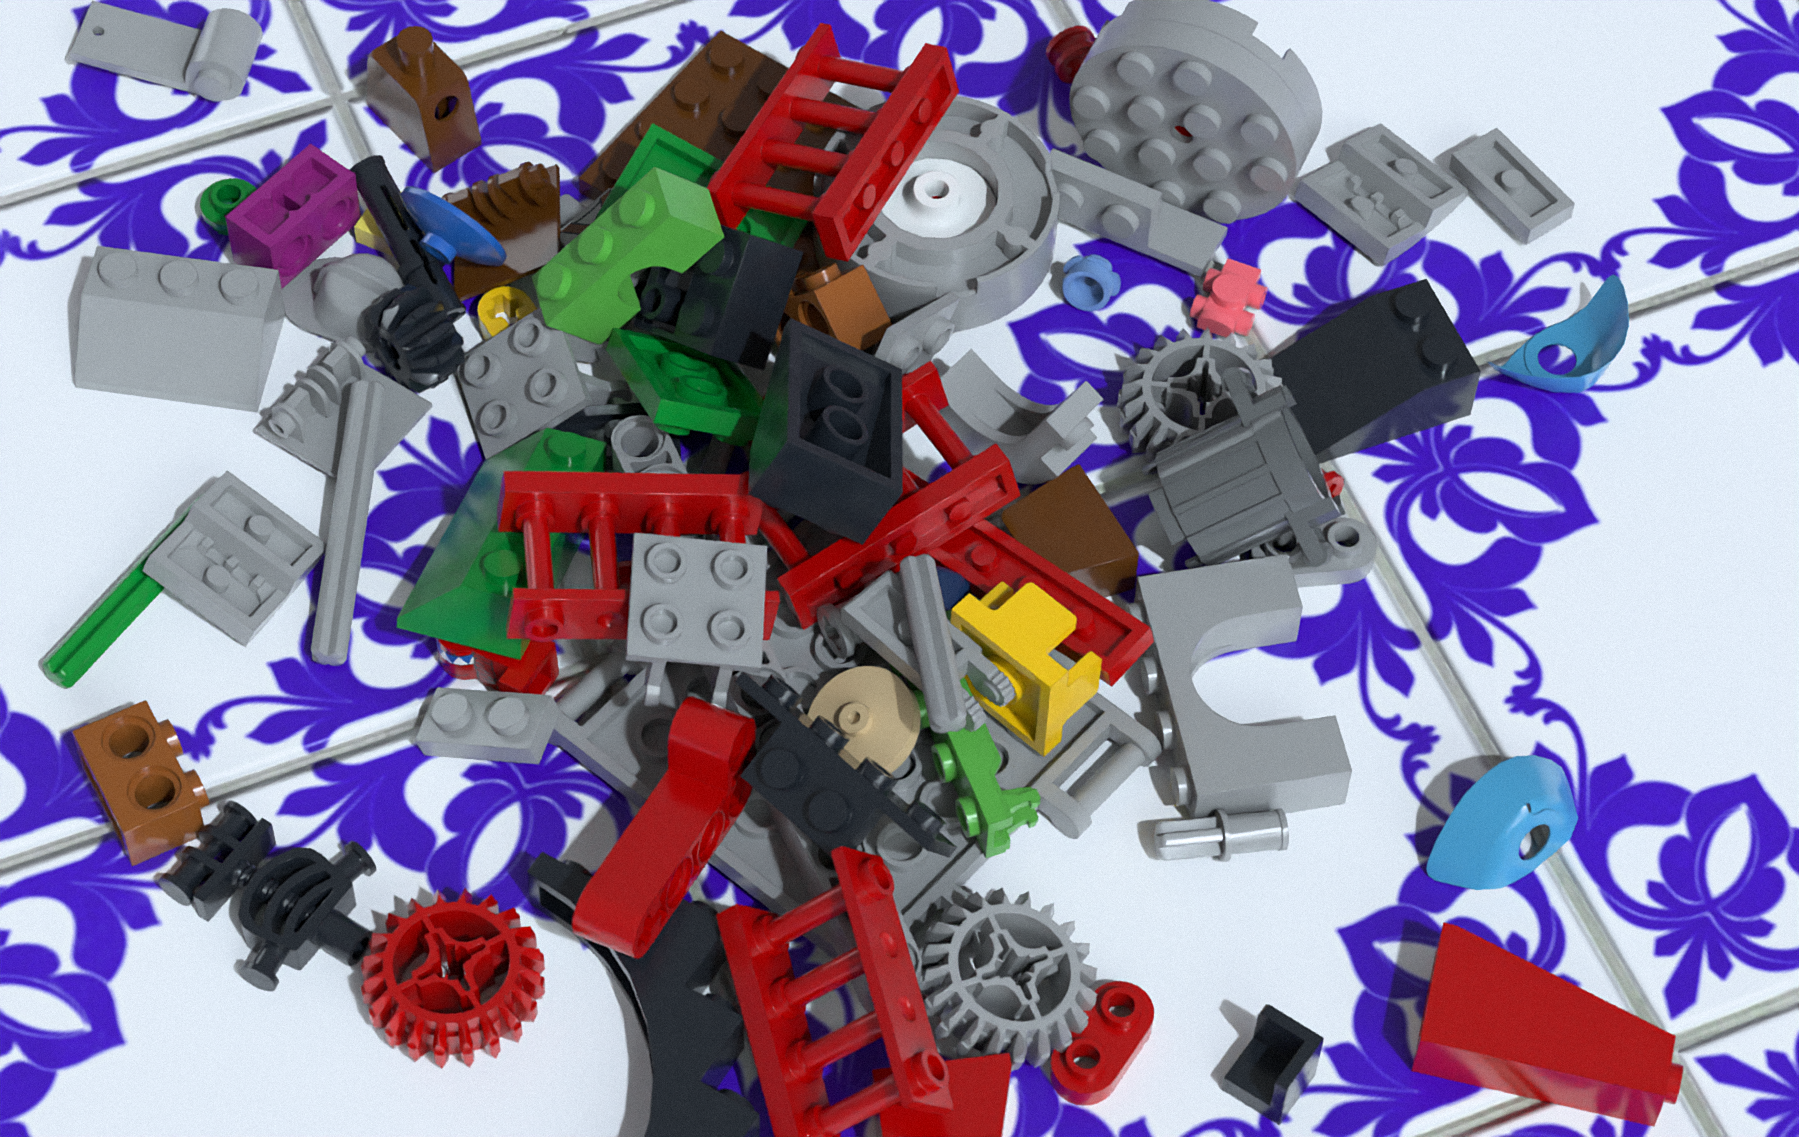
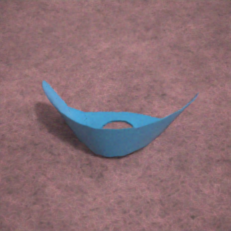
M1614 274L1608 277L1586 307L1569 319L1535 334L1516 350L1501 367L1491 362L1487 363L1496 371L1510 378L1552 392L1580 393L1592 387L1603 376L1625 344L1629 328V310L1626 292L1620 278ZM1549 345L1565 346L1575 355L1576 367L1567 374H1551L1539 364L1538 354L1544 347Z
M1536 755L1516 756L1500 762L1484 774L1465 793L1440 832L1428 859L1426 867L1428 876L1438 882L1473 890L1501 889L1518 881L1539 867L1571 839L1578 821L1570 785L1562 767L1550 759ZM1526 803H1528V804L1530 805V808H1531V812H1530V813H1529V811H1528V808H1527V804H1526ZM1538 825H1547L1549 835L1542 849L1529 859H1521L1519 847L1527 833Z

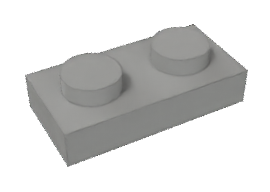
M1497 127L1452 153L1449 170L1526 245L1572 218L1575 202Z
M437 687L415 742L426 756L539 764L561 710L551 695Z

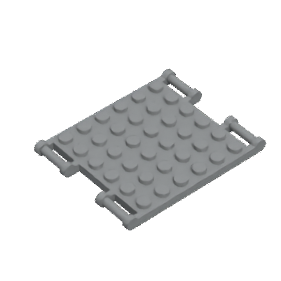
M783 509L777 510L786 523L796 516ZM806 519L792 530L810 556H814L843 538L842 535L829 533ZM759 529L757 535H745L746 544L763 546L768 542ZM774 549L767 553L765 591H779L780 603L769 642L791 687L803 697L800 702L803 712L808 715L813 700L824 685L846 670L860 666H876L892 672L889 662L866 642L856 646L855 654L842 659L828 645L818 622L805 630L802 629L791 614L777 581L778 577L789 570ZM898 571V572L895 573V574L900 578V576H899L900 571ZM615 639L607 646L608 655L556 702L561 711L548 743L554 746L560 745L641 808L668 770V736L672 721L680 705L689 696L711 702L713 692H710L711 686L700 664L667 661L662 678L658 706H643L646 690L644 680L647 662L625 660L627 639ZM625 674L636 675L582 727L575 722L577 718ZM899 676L909 686L905 676ZM1098 692L1064 723L1061 742L1045 757L983 709L987 719L985 724L1002 759L995 776L1001 791L1020 787L1037 789L1041 801L1035 810L1039 809L1049 816L1054 826L1063 835L1071 839H1078L1091 826L1092 819L1090 816L1139 766L1148 767L1162 752L1160 741L1149 729ZM761 704L751 706L752 709H765ZM928 728L919 731L917 741L910 755L891 773L898 780V783L892 790L907 804L910 805L914 799H918L936 812L946 822L941 833L957 846V849L949 858L930 852L923 848L886 814L881 817L865 837L872 854L882 857L884 864L893 877V897L912 936L939 909L945 911L948 906L954 903L962 907V904L970 894L961 887L989 859L985 858L976 836L966 837L960 826L955 808V800L959 799L952 781L943 783L937 774L931 752V747L935 743ZM1109 737L1121 746L1073 797L1059 788ZM753 788L742 813L708 862L772 912L781 916L807 902L811 897L763 796ZM1018 827L1016 830L1010 833L1009 837H1011L1020 827ZM834 863L824 866L829 870L836 871ZM823 924L803 935L834 959L838 956Z

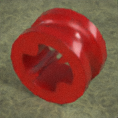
M1086 26L1067 28L1058 33L1049 42L1046 48V57L1050 64L1055 67V72L1060 81L1067 84L1073 82L1076 73L1096 39L1090 28Z

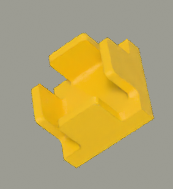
M1002 581L980 601L970 593L951 609V624L964 632L982 648V655L1008 677L1016 694L1015 698L1008 704L1000 707L979 693L968 675H966L965 680L974 699L979 702V705L1045 757L1061 742L1064 723L1097 693L1102 659L1094 652L1089 651L1070 670L1061 666L1048 654L1075 630L1076 616L1034 583H1026L1013 595V589Z

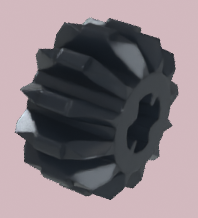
M409 283L399 289L394 288L379 298L380 301L375 303L363 318L364 326L367 329L365 333L366 341L372 345L375 351L374 358L380 360L385 368L386 375H393L398 384L407 389H412L419 394L429 388L433 389L448 380V376L453 374L458 369V366L465 361V356L461 348L464 344L463 337L456 331L453 324L455 319L448 316L444 310L443 302L440 300L435 301L430 291L423 286L417 288Z

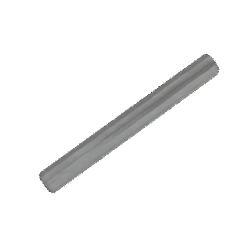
M360 379L351 385L311 645L312 659L321 665L339 666L347 659L385 403V388L378 381Z

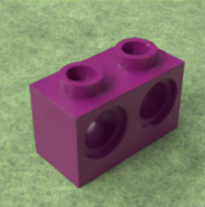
M309 144L225 216L233 262L238 265L278 270L281 289H283L354 227L360 219L361 213L355 174L314 145Z

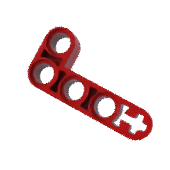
M689 696L682 702L669 731L668 770L581 893L572 920L573 934L636 959L643 957L738 819L749 800L753 787L740 775L756 756V726L754 719L694 696Z

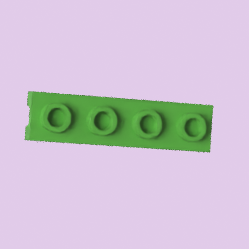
M951 610L945 611L947 619L951 621ZM889 663L895 675L898 677L903 675ZM965 677L960 680L961 686L968 691L970 696H973ZM906 678L919 704L921 715L920 730L928 728L935 743L931 747V752L937 774L943 783L952 781L959 799L955 800V808L965 836L968 838L976 836L985 858L1005 853L1007 849H1010V833L1020 826L1027 824L1031 828L1035 827L1038 823L1039 816L1035 808L1040 804L1041 797L1037 789L1020 787L1001 791L995 776L1002 759L986 724L984 723L976 731L973 730L972 732L963 728L958 732L936 733L930 728L923 692Z

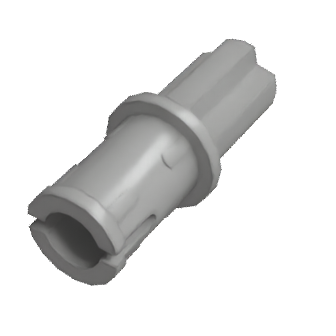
M1216 809L1212 817L1159 822L1155 825L1154 845L1158 858L1163 861L1218 856L1221 862H1229L1233 854L1287 850L1289 845V828L1283 809L1227 815L1224 809Z

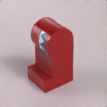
M436 638L440 663L446 673L461 680L477 679L499 692L545 695L559 675L556 643L553 641L538 642L531 640L521 660Z

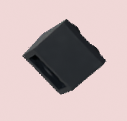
M720 223L724 238L684 273L666 267H652L646 287L640 298L641 310L636 314L633 325L708 355L764 371L803 252Z

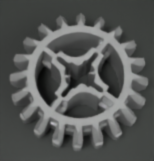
M1208 327L1200 338H1192L1182 328L1176 337V342H1172L1160 335L1157 342L1154 343L1153 350L1141 347L1139 354L1136 356L1135 364H1128V368L1123 374L1122 389L1119 390L1117 407L1120 408L1119 424L1122 428V434L1129 435L1132 453L1146 452L1145 460L1148 463L1156 459L1157 452L1237 415L1238 412L1229 391L1225 390L1221 384V375L1229 367H1242L1249 370L1253 378L1252 384L1258 395L1279 385L1283 387L1282 378L1273 376L1274 368L1272 367L1271 359L1257 360L1258 353L1254 343L1242 348L1236 347L1233 332L1223 341L1213 339ZM1199 397L1204 399L1203 410H1205V415H1200Z
M1003 887L993 891L987 901L976 891L966 898L962 907L955 903L948 906L940 917L941 922L932 923L924 935L926 946H922L919 950L922 959L920 991L921 994L928 996L924 1001L927 1016L940 1017L942 1020L935 1030L936 1039L947 1038L953 1034L960 1040L956 1046L957 1058L965 1056L973 1048L980 1051V1056L1010 1053L1011 1072L1018 1070L1025 1059L1036 1068L1047 1061L1051 1055L1050 1052L1053 1053L1054 1049L1060 1053L1067 1050L1068 1046L1072 1043L1070 1031L1080 1034L1087 1026L1088 1016L1084 1011H1090L1096 1003L1097 993L1091 990L1090 987L1097 979L1096 973L1098 968L1082 963L1090 953V943H1072L1070 940L1071 935L1075 931V920L1064 922L1059 926L1051 919L1055 912L1054 903L1045 905L1038 911L1031 908L1029 891L1020 894L1014 904L1010 903ZM971 943L976 954L972 960L975 971L969 979L962 981L958 966L959 949ZM1049 979L1052 989V1008L1049 1014L1041 1017L1036 1006L1040 1000L1036 988L1042 980Z

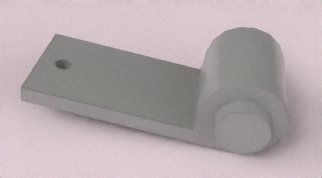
M92 0L71 50L70 60L198 94L208 100H229L241 95L261 43L263 32L255 19L237 9L219 8L213 10L208 14L203 30Z

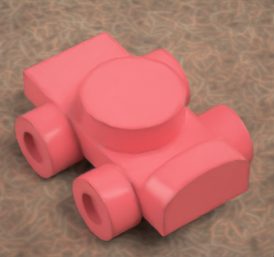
M1227 258L1222 271L1210 268L1202 287L1203 291L1210 293L1209 298L1197 294L1190 310V317L1198 320L1197 328L1206 330L1208 327L1211 333L1227 337L1232 332L1233 334L1235 332L1247 337L1253 326L1255 314L1245 311L1246 306L1260 310L1268 290L1267 287L1257 284L1261 276V269Z

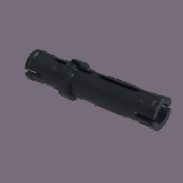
M374 155L359 161L350 171L355 174L357 189L375 220L376 226L381 231L399 264L397 272L402 279L403 285L409 283L417 288L423 286L429 290L435 301L440 300L443 302L444 310L449 317L455 319V323L465 315L467 309L464 303H461L443 270L446 263L437 260L420 246L419 243L424 234L405 209L400 199L401 192L386 167L383 156Z

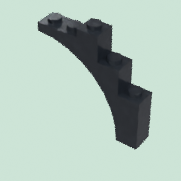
M541 852L527 871L530 904L573 933L572 920L575 907L581 893L593 875L584 866L575 861L564 860L561 862ZM682 899L648 951L639 959L583 937L575 936L606 966L632 1006L646 1043L653 1081L650 1118L644 1137H760V1116L752 1104L733 1090H716L744 1050L743 1016L739 1015L737 1009L723 997L713 993H707L705 996L702 995L726 961L727 955L716 917L718 912L710 905L697 900H693L690 903Z

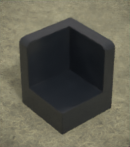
M1265 1004L1257 1016L1253 1038L1225 1075L1222 1090L1280 1126L1316 1075L1324 1037L1275 1007Z

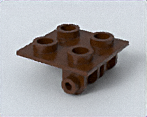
M527 161L520 164L518 168L500 175L494 174L490 176L487 183L484 180L474 182L472 191L465 188L442 196V199L451 203L484 227L501 244L507 254V258L501 266L482 265L458 256L454 257V290L461 302L538 272L561 251L560 167L557 164L545 168L541 163L533 165Z

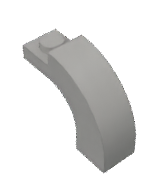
M972 349L940 378L949 403L948 406L939 411L973 455H978L996 443L1010 460L1016 482L1043 484L1054 480L1098 438L1090 430L1094 424L1087 415L1103 398L1087 381L1056 405L1039 404L1021 396L1006 385Z

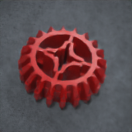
M466 888L459 895L457 902H446L444 894L437 889L433 896V905L425 908L411 897L407 905L408 917L403 918L388 913V918L385 921L387 933H372V938L369 942L371 955L363 957L361 970L362 976L366 980L363 981L364 984L361 986L363 1002L368 1007H371L369 1009V1016L372 1025L376 1030L385 1029L386 1042L391 1045L392 1049L407 1043L408 1056L415 1063L428 1051H433L435 1064L441 1069L448 1062L450 1054H461V1060L470 1068L475 1059L474 1051L482 1048L489 1055L497 1059L501 1051L499 1038L502 1037L519 1043L520 1037L523 1035L521 1022L535 1023V1018L538 1015L536 1000L543 999L545 995V978L541 976L545 970L544 954L540 952V949L536 948L535 932L531 929V926L521 927L520 915L514 907L499 913L498 901L494 899L492 894L479 905H474L472 894ZM426 952L427 959L425 963L411 971L412 978L400 983L410 964ZM442 966L445 968L447 972L444 977L442 972ZM508 971L507 977L498 992L487 1002L481 1004L480 996L482 992L495 985V977ZM448 975L449 977L458 976L459 980H449ZM463 978L465 983V990L460 984Z

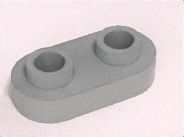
M1340 517L1320 526L1326 542L1333 548V557L1325 565L1310 567L1304 562L1302 557L1303 549L1293 530L1251 549L1249 559L1287 554L1297 588L1350 584L1362 580L1371 572L1377 550V541L1372 530L1364 523L1356 519ZM1337 542H1346L1354 546L1344 547L1339 545ZM1287 546L1292 551L1281 552L1275 549V547Z

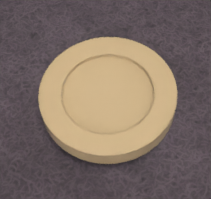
M876 666L851 668L832 678L816 695L807 715L813 721L818 715L828 719L850 738V741L844 748L859 762H862L867 756L879 763L890 773L895 771L910 755L917 741L921 723L919 704L911 688L891 671Z

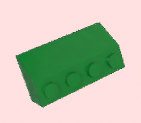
M547 427L486 459L399 613L397 628L521 660L531 639H507L506 624L513 588H527L523 532H498L497 506L503 471L605 472L607 442ZM550 532L554 589H558L586 533Z

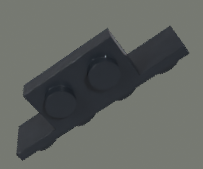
M742 672L735 682L781 722L777 730L740 776L830 857H832L831 851L840 846L856 850L884 814L930 852L949 858L957 849V846L941 833L946 822L936 812L918 799H914L910 805L907 804L892 790L898 783V780L889 771L867 756L862 762H859L844 748L850 741V738L842 730L821 715H818L814 721L811 720L797 707L803 697L789 684L774 674H771L767 680H763L749 673Z

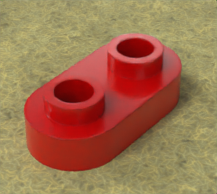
M1113 981L1098 987L1094 991L1097 993L1095 1005L1090 1011H1084L1088 1016V1024L1080 1034L1070 1031L1072 1043L1063 1053L1056 1049L1053 1050L1050 1065V1081L1056 1093L1064 1100L1076 1105L1089 1106L1107 1099L1148 1041L1153 1027L1154 1005L1149 995L1133 983ZM1113 1006H1124L1132 1013L1126 1017H1118L1112 1014L1109 1009ZM1086 1056L1092 1058L1097 1065L1085 1069L1077 1066L1074 1060Z

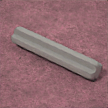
M927 554L916 557L907 556L900 562L899 576L930 728L939 734L949 731L958 732L966 725L967 711L935 560Z

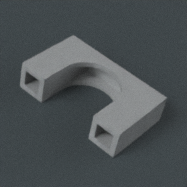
M1287 554L1137 577L1134 603L1126 604L1125 611L1151 627L1154 642L1144 652L1145 657L1140 659L1141 680L1145 694L1147 696L1156 695L1160 711L1155 713L1156 735L1162 745V751L1171 749L1175 767L1170 768V784L1173 798L1177 806L1186 805L1190 819L1212 817L1216 809H1224L1227 815L1268 812L1275 809H1283L1285 814L1342 805L1346 802L1352 768L1336 715L1269 726L1244 725L1231 721L1212 710L1202 700L1192 680L1200 667L1219 655L1238 650L1297 641L1303 605Z

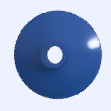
M407 186L401 192L400 199L409 216L425 233L419 243L420 246L437 260L450 264L454 257L458 256L482 265L501 266L504 263L507 254L501 244L466 213L435 194L418 187Z

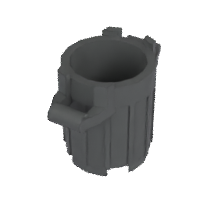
M1229 367L1221 375V384L1225 390L1229 391L1237 409V415L1157 452L1156 459L1143 465L1142 473L1145 476L1158 473L1162 487L1148 493L1152 505L1171 544L1174 545L1187 539L1196 552V556L1185 560V565L1189 569L1221 564L1293 530L1303 549L1302 557L1304 562L1310 567L1325 565L1333 557V548L1326 542L1320 526L1346 514L1340 495L1331 496L1315 453L1290 408L1297 403L1286 385L1283 387L1279 385L1258 395L1252 384V374L1246 368Z

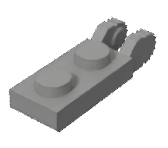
M888 570L841 608V622L923 692L901 581L896 574ZM947 619L960 680L968 675L975 689L984 697H987L990 702L992 701L1000 707L1008 704L1016 695L1014 693L1015 689L1008 680V677L982 655V648L964 632L953 626L951 621ZM961 686L967 711L964 728L971 732L973 730L976 731L987 720L985 718L986 714L979 705V702Z

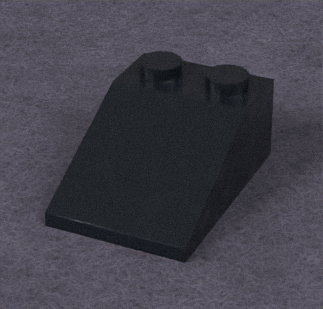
M1427 278L1368 297L1269 358L1274 368L1273 376L1282 378V385H1286L1297 403L1290 408L1302 427L1319 464L1471 415L1481 373Z
M790 318L783 330L750 449L748 494L760 499L772 508L788 511L817 524L829 533L840 534L863 545L903 493L902 369Z

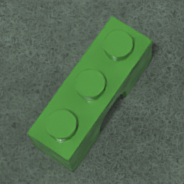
M656 167L649 171L532 276L546 326L599 345L611 336L613 328L619 329L641 310L630 276L632 273L644 268L657 266L684 273L724 238L709 189Z

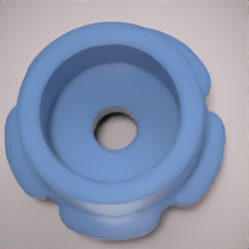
M1092 254L1082 257L1077 255L1069 259L1064 265L1063 272L1066 276L1062 280L1063 294L1067 301L1078 309L1084 311L1099 310L1108 303L1110 296H1116L1120 290V276L1112 271V264L1101 256Z

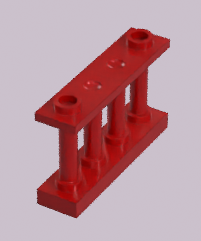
M820 23L807 43L798 50L794 62L724 164L712 175L707 188L709 189L719 222L736 229L750 208L814 222L826 257L848 262L959 93L947 47L925 43L912 64L904 70H898L841 58L831 25ZM835 82L892 93L884 106L876 112L823 102ZM807 123L864 135L856 148L850 151L848 155L794 144ZM778 166L835 177L826 193H823L819 198L765 186Z
M931 361L913 372L902 375V433L918 425L952 471L926 487L919 489L903 468V493L897 499L898 504L888 511L863 545L843 536V538L814 556L809 555L777 510L779 509L764 504L758 529L789 570L778 577L777 581L791 614L803 630L818 622L817 608L826 603L836 606L858 595L864 590L865 583L878 579L888 570H891L894 574L900 571V562L905 557H916L931 552L1021 496L1010 460L1000 447L995 443L978 455H973L939 411L948 406L949 403L938 370ZM749 471L741 474L749 475Z
M503 471L497 506L498 532H523L527 588H513L506 624L507 639H531L538 642H548L555 639H627L630 589H621L615 533H643L681 537L680 534L719 535V541L746 544L745 535H757L765 504L760 499L748 494L749 475ZM550 532L589 534L594 589H554ZM765 591L763 640H770L780 603L779 591Z
M840 846L831 851L839 879L838 885L781 916L740 904H735L716 915L775 1137H841L842 1131L901 1102L903 1108L945 1115L954 1110L947 1086L949 1083V1072L943 1058L937 1051L894 901V880L881 856ZM847 911L857 946L795 979L788 953L789 942ZM865 974L875 1010L813 1042L805 1015L806 1004ZM883 1037L893 1074L830 1106L822 1078L823 1068Z

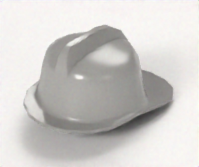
M369 253L351 254L343 258L316 259L282 289L285 315L290 322L303 330L333 341H343L347 336H351L361 342L366 353H375L372 345L365 338L367 329L364 326L363 316L370 311V308L375 303L380 301L379 298L394 288L399 289L404 285L398 272L390 263L382 257Z

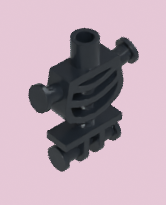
M228 801L223 806L222 810L225 815L215 826L207 824L199 832V838L205 847L199 850L193 846H187L180 854L182 864L173 874L164 873L158 880L164 892L179 904L190 906L195 900L198 916L207 922L214 917L238 888L243 890L238 918L247 947L257 955L252 962H244L239 972L249 984L264 991L272 992L276 990L279 984L276 974L282 964L300 971L320 948L349 966L356 965L370 948L369 942L373 932L348 917L356 907L352 882L362 874L371 876L377 871L376 865L367 851L357 842L351 840L344 846L346 854L332 864L321 853L312 848L296 847L272 858L261 868H256L276 845L273 825L264 818L257 822L249 810L235 801ZM245 832L248 833L241 842L238 841ZM218 856L219 858L223 859L224 862L221 864L214 858ZM202 881H204L205 883L203 884V886L194 895L193 891ZM265 904L267 908L264 912L261 927L255 923V920L262 905ZM287 919L283 934L279 935L282 926Z

